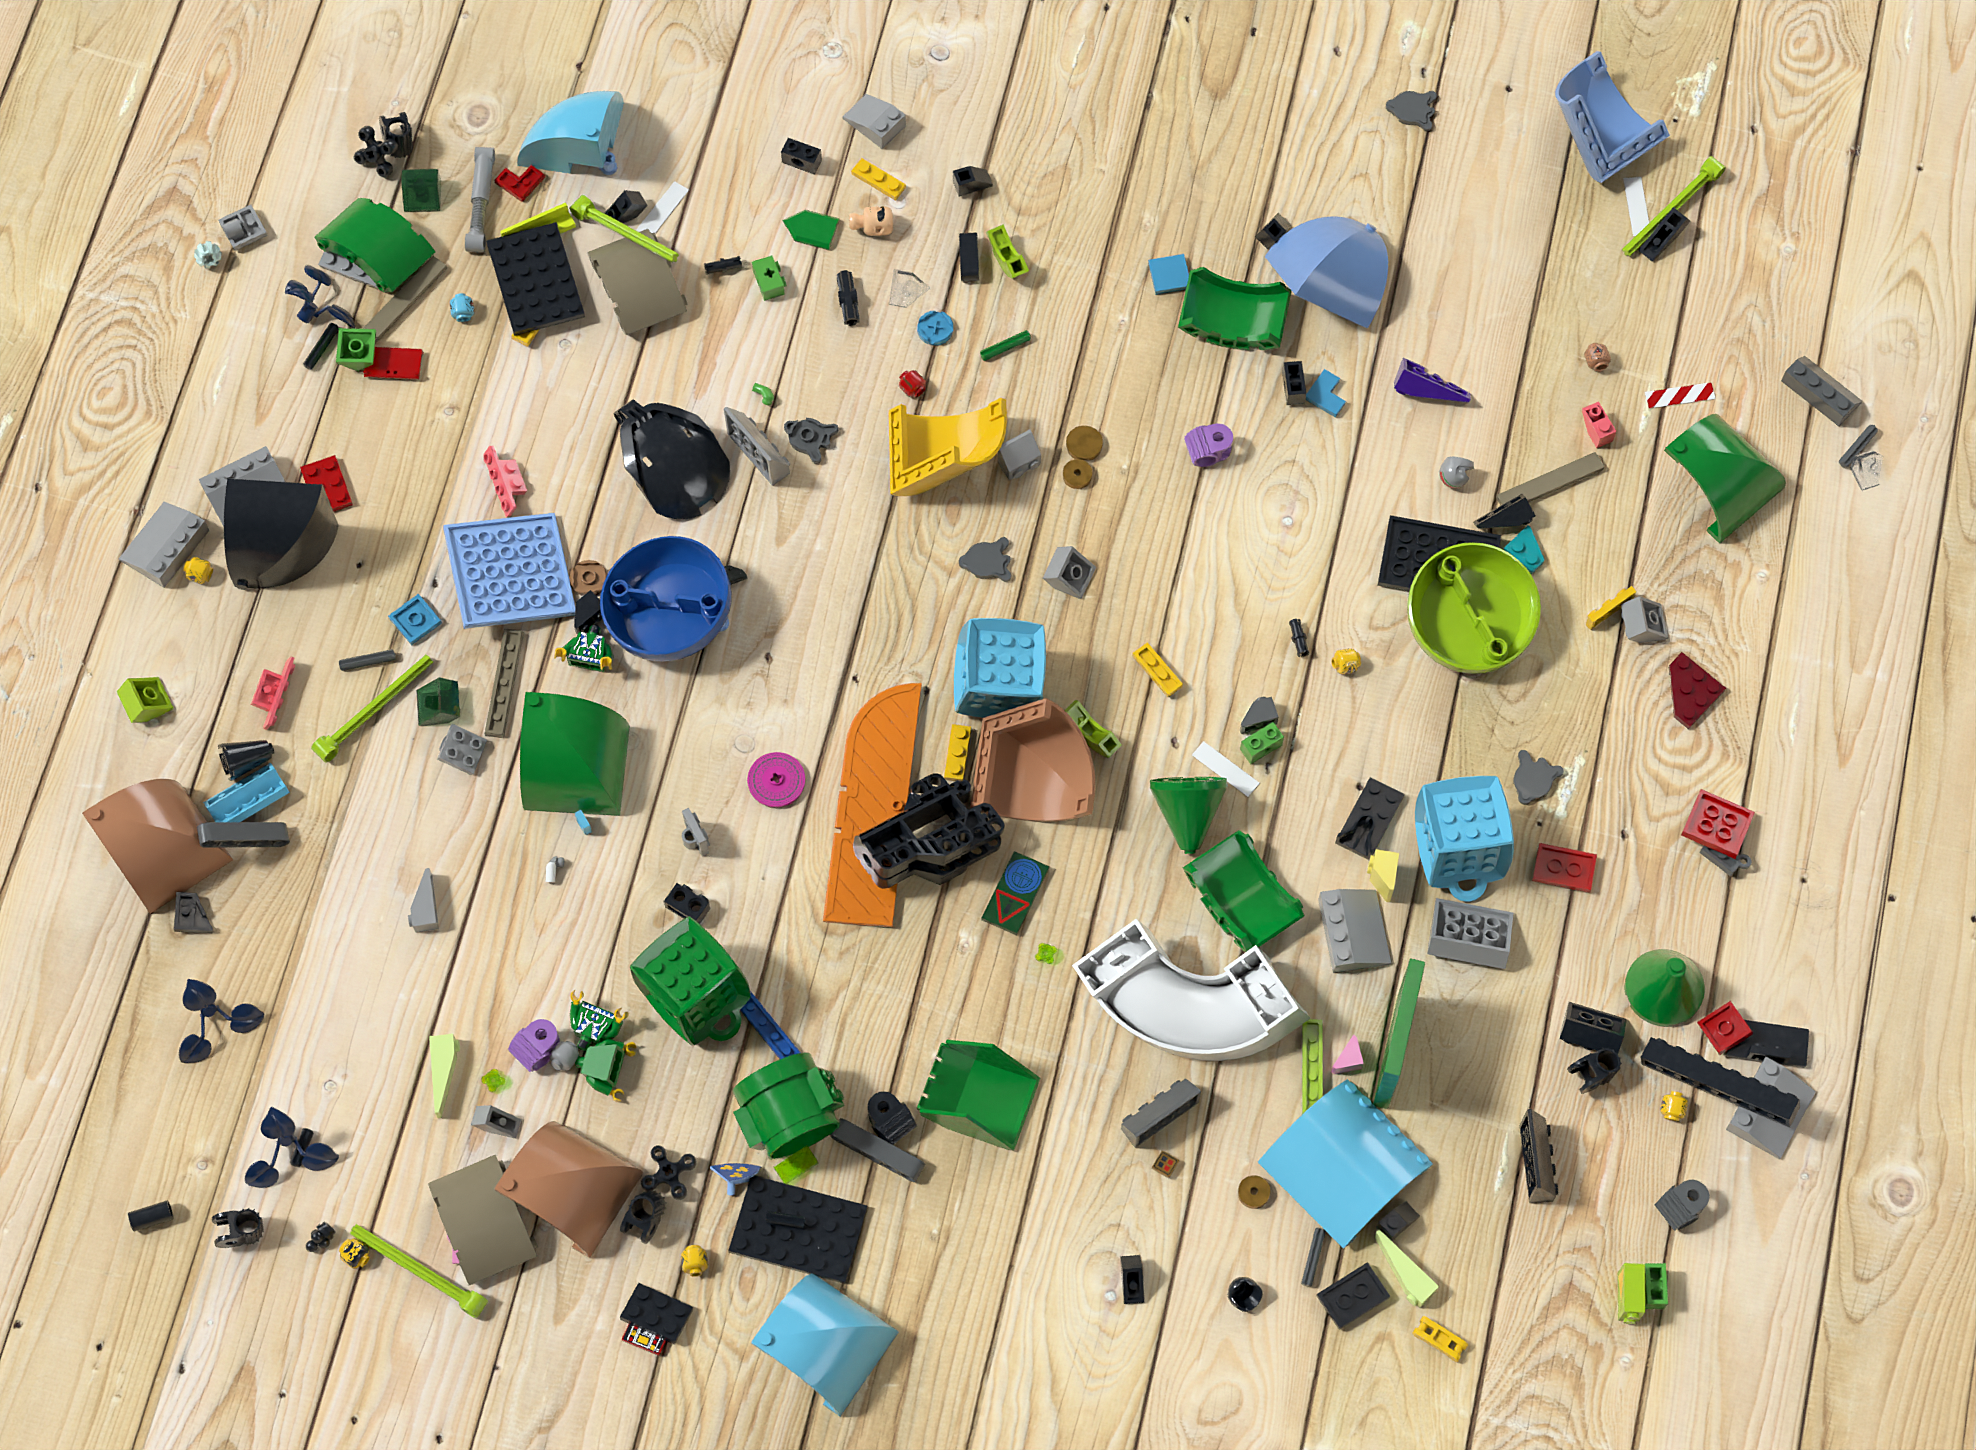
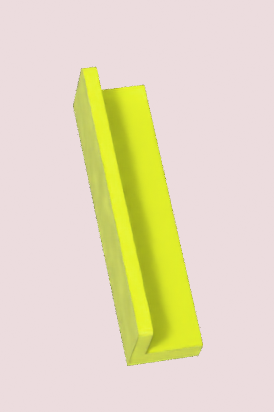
M563 203L501 230L500 234L505 236L557 222L559 232L562 234L575 228L576 225L569 213L567 203Z

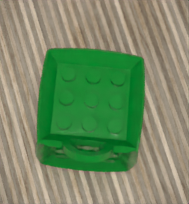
M686 917L653 941L630 965L632 978L639 990L663 1020L691 1046L702 1042L707 1037L717 1041H726L734 1037L741 1026L739 1010L747 1003L751 996L748 981L726 950L693 918ZM729 1014L731 1019L729 1027L725 1030H717L714 1025L722 1017Z

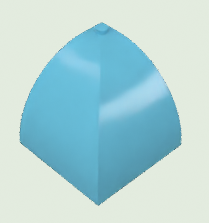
M809 1274L799 1281L783 1298L751 1341V1344L796 1374L825 1399L823 1406L841 1416L899 1332L815 1274Z

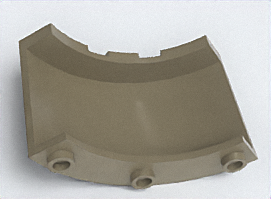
M649 229L639 232L658 242L655 233H651ZM626 237L587 252L594 271L599 279H602L603 287L609 299L611 298L612 303L615 302L616 307L613 309L625 335L687 311L685 305H688L684 294H680L670 270L672 267L671 263L665 258Z
M496 1154L428 1183L453 1250L459 1251L456 1255L469 1286L537 1257L535 1249L538 1248L534 1236L529 1237L517 1208L521 1205L496 1192L494 1189L503 1176V1172L506 1171L503 1160L498 1161Z

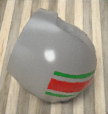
M1447 457L1439 470L1441 481L1449 488L1456 489L1464 486L1469 480L1465 471L1474 469V462L1461 457Z

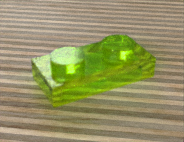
M805 1146L774 1166V1170L782 1182L788 1184L819 1163L809 1147Z

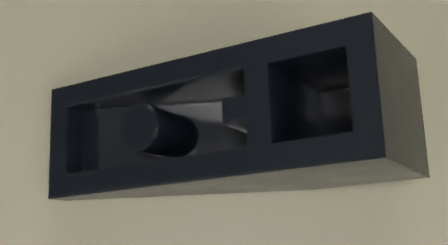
M1673 207L1638 251L1653 262L1690 223V220Z
M1520 494L1473 521L1478 529L1520 526L1532 522V518L1536 517L1526 497Z

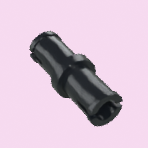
M740 256L728 259L720 258L719 261L704 263L706 275L720 271L724 273L729 269L741 268Z
M1297 618L1289 621V625L1293 635L1291 639L1295 643L1297 656L1306 657L1309 655L1306 643L1307 636L1303 632L1301 619H1298V621Z

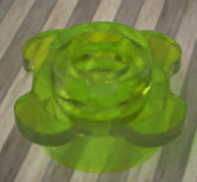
M1040 943L1035 959L1052 964L1057 948L1049 944Z
M492 1069L481 1079L482 1083L488 1086L490 1092H495L497 1087L505 1084V1078L499 1075L497 1069Z

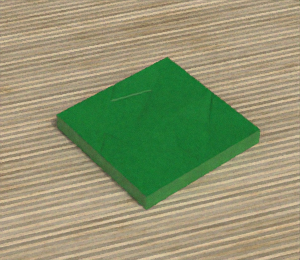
M1410 958L1397 995L1373 1100L1375 1107L1389 1108L1397 1086L1426 964L1424 961Z

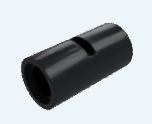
M168 1200L128 1212L133 1232L174 1219Z

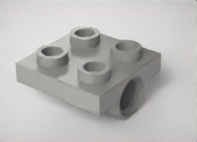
M252 205L246 206L218 220L234 251L268 236Z
M452 724L440 745V753L437 760L469 775H473L487 739Z
M689 808L683 810V819L687 827L682 832L684 846L692 850L698 848L701 856L708 854L709 838L704 828L701 829L698 816L695 812L691 813ZM691 835H693V837L695 838L692 841L686 840V838Z

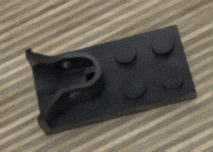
M1370 777L1341 832L1338 833L1335 844L1370 860V856L1374 854L1405 794Z

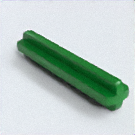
M1028 330L1020 332L981 350L980 356L983 361H986L1031 340V335Z

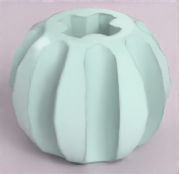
M206 241L205 244H198L197 249L194 251L196 262L200 266L204 265L205 268L217 266L219 264L218 260H221L222 253L220 248L215 243L212 244L211 241Z

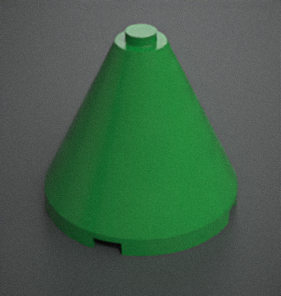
M1169 777L1150 780V790L1180 850H1184L1185 854H1194L1196 850L1201 848L1228 787L1227 778Z
M1668 949L1652 950L1638 957L1630 966L1624 984L1625 995H1627L1631 1004V1009L1644 1021L1662 1027H1671L1691 1019L1699 1010L1705 994L1704 980L1695 963L1685 955Z

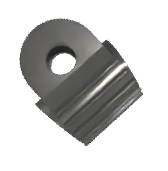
M1686 1180L1677 1187L1673 1185L1654 1205L1673 1230L1676 1231L1699 1219L1698 1215L1709 1202V1191L1698 1180Z

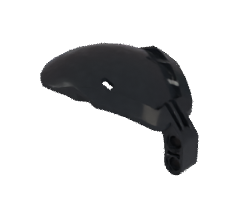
M633 399L614 412L615 419L621 425L619 432L624 468L635 480L637 487L657 514L672 519H691L701 516L699 508L712 498L716 504L720 501L729 483L730 461L713 432L698 415L663 403H650L643 407ZM684 429L687 431V434H689L690 437L686 435V433L683 431ZM647 457L652 465L648 467L642 459Z

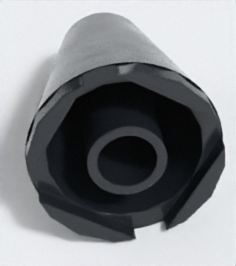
M267 740L218 744V749L222 748V753L219 754L224 772L226 775L230 774L231 776L228 778L229 781L237 779L270 760L272 754H274L273 745L268 743Z

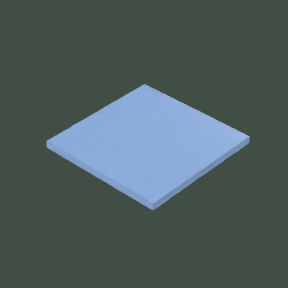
M555 513L443 526L464 629L575 616L576 607Z

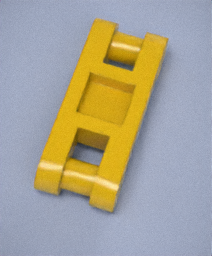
M1422 1316L1421 1324L1418 1328L1414 1329L1412 1334L1444 1353L1451 1360L1458 1362L1461 1358V1352L1466 1350L1468 1343L1431 1319ZM1427 1328H1430V1329L1433 1330V1332L1431 1333V1335H1428L1427 1333H1425V1331L1427 1330ZM1450 1342L1456 1345L1454 1350L1448 1347Z

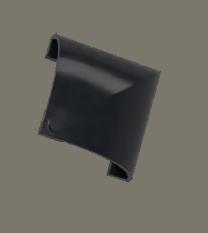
M227 478L224 503V548L228 572L235 587L246 590L248 588L281 586L301 578L322 561L335 540L339 526L322 484Z

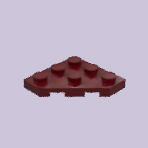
M1681 652L1669 665L1668 669L1674 708L1673 716L1689 730L1721 696L1726 687Z

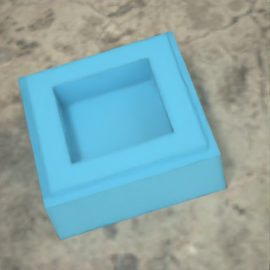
M581 810L577 811L575 817L582 831L586 835L591 833L590 824Z

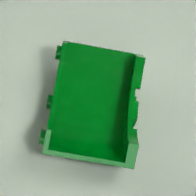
M357 198L314 237L318 247L324 252H333L347 258L349 262L361 268L383 293L393 292L436 252L422 234L418 236L411 229L413 225L403 216L382 203H373L372 199Z
M1199 267L1190 270L1178 328L1195 338L1199 335L1206 338L1208 343L1240 350H1249V347H1259V350L1280 348L1292 290L1282 282L1269 284L1245 283L1243 281L1227 279L1211 272L1205 267Z
M1238 830L1182 868L1192 887L1199 889L1203 896L1200 900L1214 920L1227 935L1231 933L1234 936V943L1246 953L1255 945L1259 948L1302 919L1305 915L1302 911L1303 905L1298 898H1293L1279 884L1274 872L1269 871L1253 846L1254 841L1252 837Z

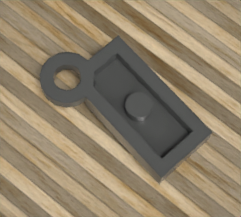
M1706 846L1700 851V854L1729 876H1732L1738 867L1740 869H1748L1751 865V858L1746 854H1740L1734 859ZM1743 859V860H1745L1747 863H1746V864H1742V863L1740 862V860Z

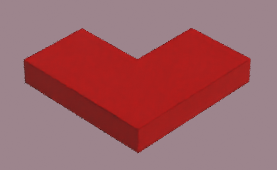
M532 165L520 177L505 168L494 179V182L523 202L545 179V174Z

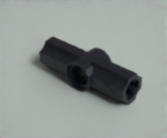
M847 270L837 273V285L844 325L854 326L860 323L857 308V291L854 289L852 272Z

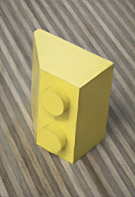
M1376 849L1374 856H1370L1367 873L1370 874L1369 881L1386 902H1390L1394 891L1399 853Z

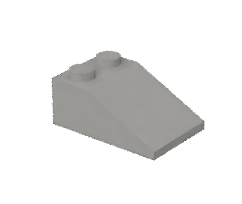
M865 94L842 117V119L881 149L906 127V115L894 105L868 94Z

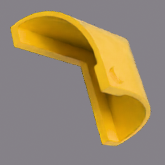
M999 398L989 403L988 407L952 416L907 414V407L903 404L888 410L890 494L907 497L924 493L992 459L1001 448L1006 434V399Z

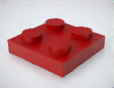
M1731 1001L1697 1022L1719 1055H1722L1753 1035L1752 1030Z

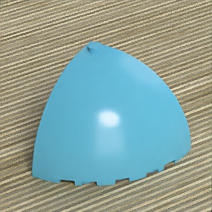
M618 91L586 92L567 98L550 108L538 119L526 135L518 154V166L529 167L532 165L536 169L569 174L571 173L573 163L603 168L607 150L614 146L624 105L622 94Z

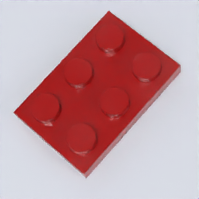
M336 455L300 467L305 483L323 485L333 512L353 505Z
M1539 843L1532 881L1590 893L1597 854Z

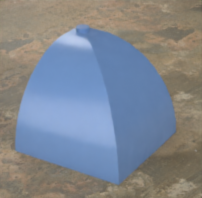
M1596 51L1576 65L1561 79L1557 85L1555 96L1588 173L1594 180L1602 183L1669 137L1670 134L1664 120L1659 119L1651 125L1630 107L1610 78L1602 53Z
M1322 217L1296 226L1276 241L1265 255V258L1296 296L1368 329L1381 303L1388 276V253L1383 239L1376 232V227L1369 223L1365 225L1345 217Z

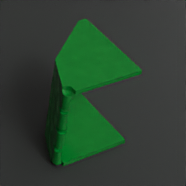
M946 1040L945 1043H941L936 1055L941 1059V1062L935 1059L930 1071V1075L935 1078L928 1077L923 1093L928 1095V1097L926 1098L922 1095L916 1108L921 1113L920 1116L954 1132L1014 1151L1040 1077L994 1044Z

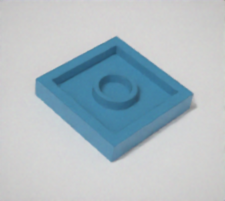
M1184 254L1148 260L1155 295L1186 290L1189 273Z
M419 594L388 615L390 621L411 646L442 624L439 617Z

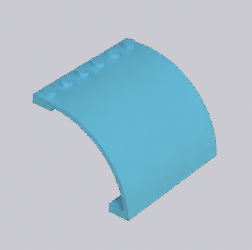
M1348 1079L1325 1094L1302 1114L1258 1161L1342 1248L1352 1243L1356 1239L1357 1233L1396 1194L1433 1165L1427 1155L1422 1153Z

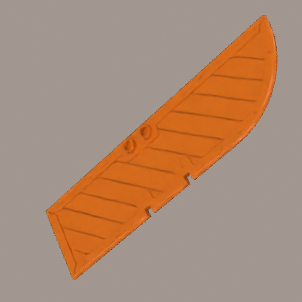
M922 683L902 684L878 693L864 704L850 725L846 738L840 783L841 787H847L846 791H839L835 828L841 829V833H834L823 922L893 927L898 883L886 889L879 888L872 880L871 874L867 873L861 861L855 856L853 843L854 836L903 812L909 796Z

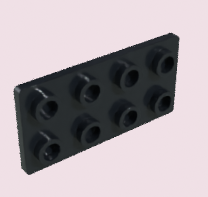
M1744 1020L1752 1030L1753 1035L1726 1052L1728 1057L1761 1062L1767 1057L1778 1064L1805 1068L1807 1066L1809 1029Z

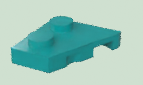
M1529 525L1503 549L1518 559L1531 575L1544 563V557Z

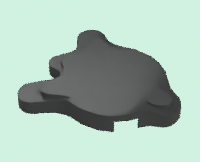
M1405 91L1398 94L1395 98L1388 100L1385 108L1393 116L1395 115L1399 122L1407 125H1417L1424 131H1430L1432 129L1430 118L1434 115L1435 109L1428 105L1436 100L1437 95L1434 91L1426 93Z
M806 418V420L787 421L784 424V430L788 434L791 446L798 452L807 454L814 464H818L822 460L819 449L829 448L830 437L837 434L839 430L836 424H822L813 418Z
M1001 537L993 543L981 542L973 545L965 555L959 558V566L970 571L975 577L980 579L995 577L1004 582L1010 581L1011 573L1007 569L1010 563V556L1002 554L1008 547L1009 540L1006 537Z
M1519 751V767L1513 778V784L1517 789L1518 801L1523 805H1527L1536 798L1546 796L1551 789L1552 782L1563 775V768L1559 765L1550 766L1544 758H1539L1537 762H1533L1528 751Z

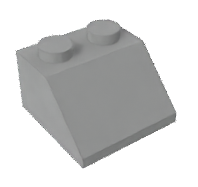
M1030 429L1003 443L998 451V464L1009 480L1019 478L1024 472L1037 468L1041 463V453Z
M1073 546L1057 547L1042 579L1054 589L1082 599L1096 566Z
M1639 596L1621 604L1622 618L1626 627L1625 633L1629 640L1642 643L1668 639L1662 605L1660 603Z

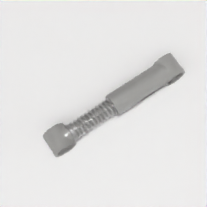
M475 147V168L471 202L473 203L470 230L465 236V251L485 252L484 220L486 206L489 204L492 167L495 163L494 147Z

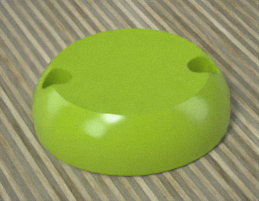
M1483 543L1457 544L1433 555L1416 574L1409 590L1407 602L1408 622L1420 648L1443 667L1468 674L1492 672L1505 667L1518 658L1534 638L1541 612L1539 592L1527 568L1513 555L1503 549ZM1449 565L1455 569V572L1452 571ZM1496 648L1501 651V654L1497 652Z

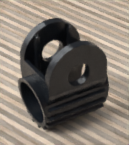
M401 112L399 117L388 119L384 115L379 116L383 141L394 139L398 144L397 151L390 154V156L400 159L401 157L406 158V156H410L413 149L412 127L408 122L406 113ZM401 123L402 134L396 135L391 133L390 125Z
M1609 1047L1597 1050L1596 1053H1591L1577 1060L1567 1070L1571 1074L1578 1071L1581 1073L1585 1084L1579 1091L1581 1094L1596 1089L1599 1085L1609 1083L1621 1069V1057L1618 1056V1053L1614 1052V1049L1611 1050ZM1599 1062L1605 1064L1608 1070L1602 1068ZM1590 1066L1596 1075L1594 1078L1589 1074Z
M878 1092L869 1099L867 1109L869 1120L873 1125L871 1127L886 1142L894 1145L917 1127L904 1102L901 1103L892 1093ZM882 1109L888 1110L885 1113L880 1112Z
M649 1190L635 1196V1199L631 1200L629 1210L623 1218L620 1232L625 1234L635 1225L644 1230L640 1240L642 1243L647 1244L656 1232L661 1215L664 1214L666 1209L665 1197H662L661 1193H657L656 1190L653 1192ZM643 1199H647L652 1204V1215L644 1210Z
M255 1209L226 1211L212 1216V1223L217 1224V1226L229 1224L230 1235L218 1236L214 1241L215 1247L218 1248L238 1247L243 1244L254 1245L256 1241L259 1242L262 1232H264L262 1217H260L259 1212H255ZM245 1221H254L258 1224V1227L249 1233L239 1230V1226Z

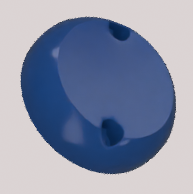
M681 536L658 537L631 548L610 569L601 591V615L610 635L627 652L649 661H675L699 652L721 631L730 612L732 602L731 584L727 571L720 559L704 544Z

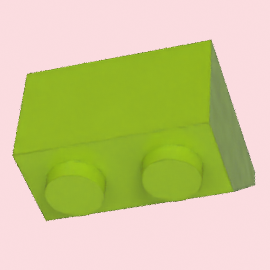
M159 677L128 678L116 691L131 723L148 722L173 709Z

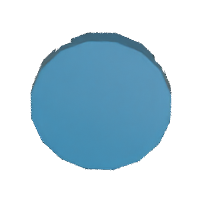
M929 311L919 318L917 333L924 343L932 346L941 345L951 338L953 322L944 312Z

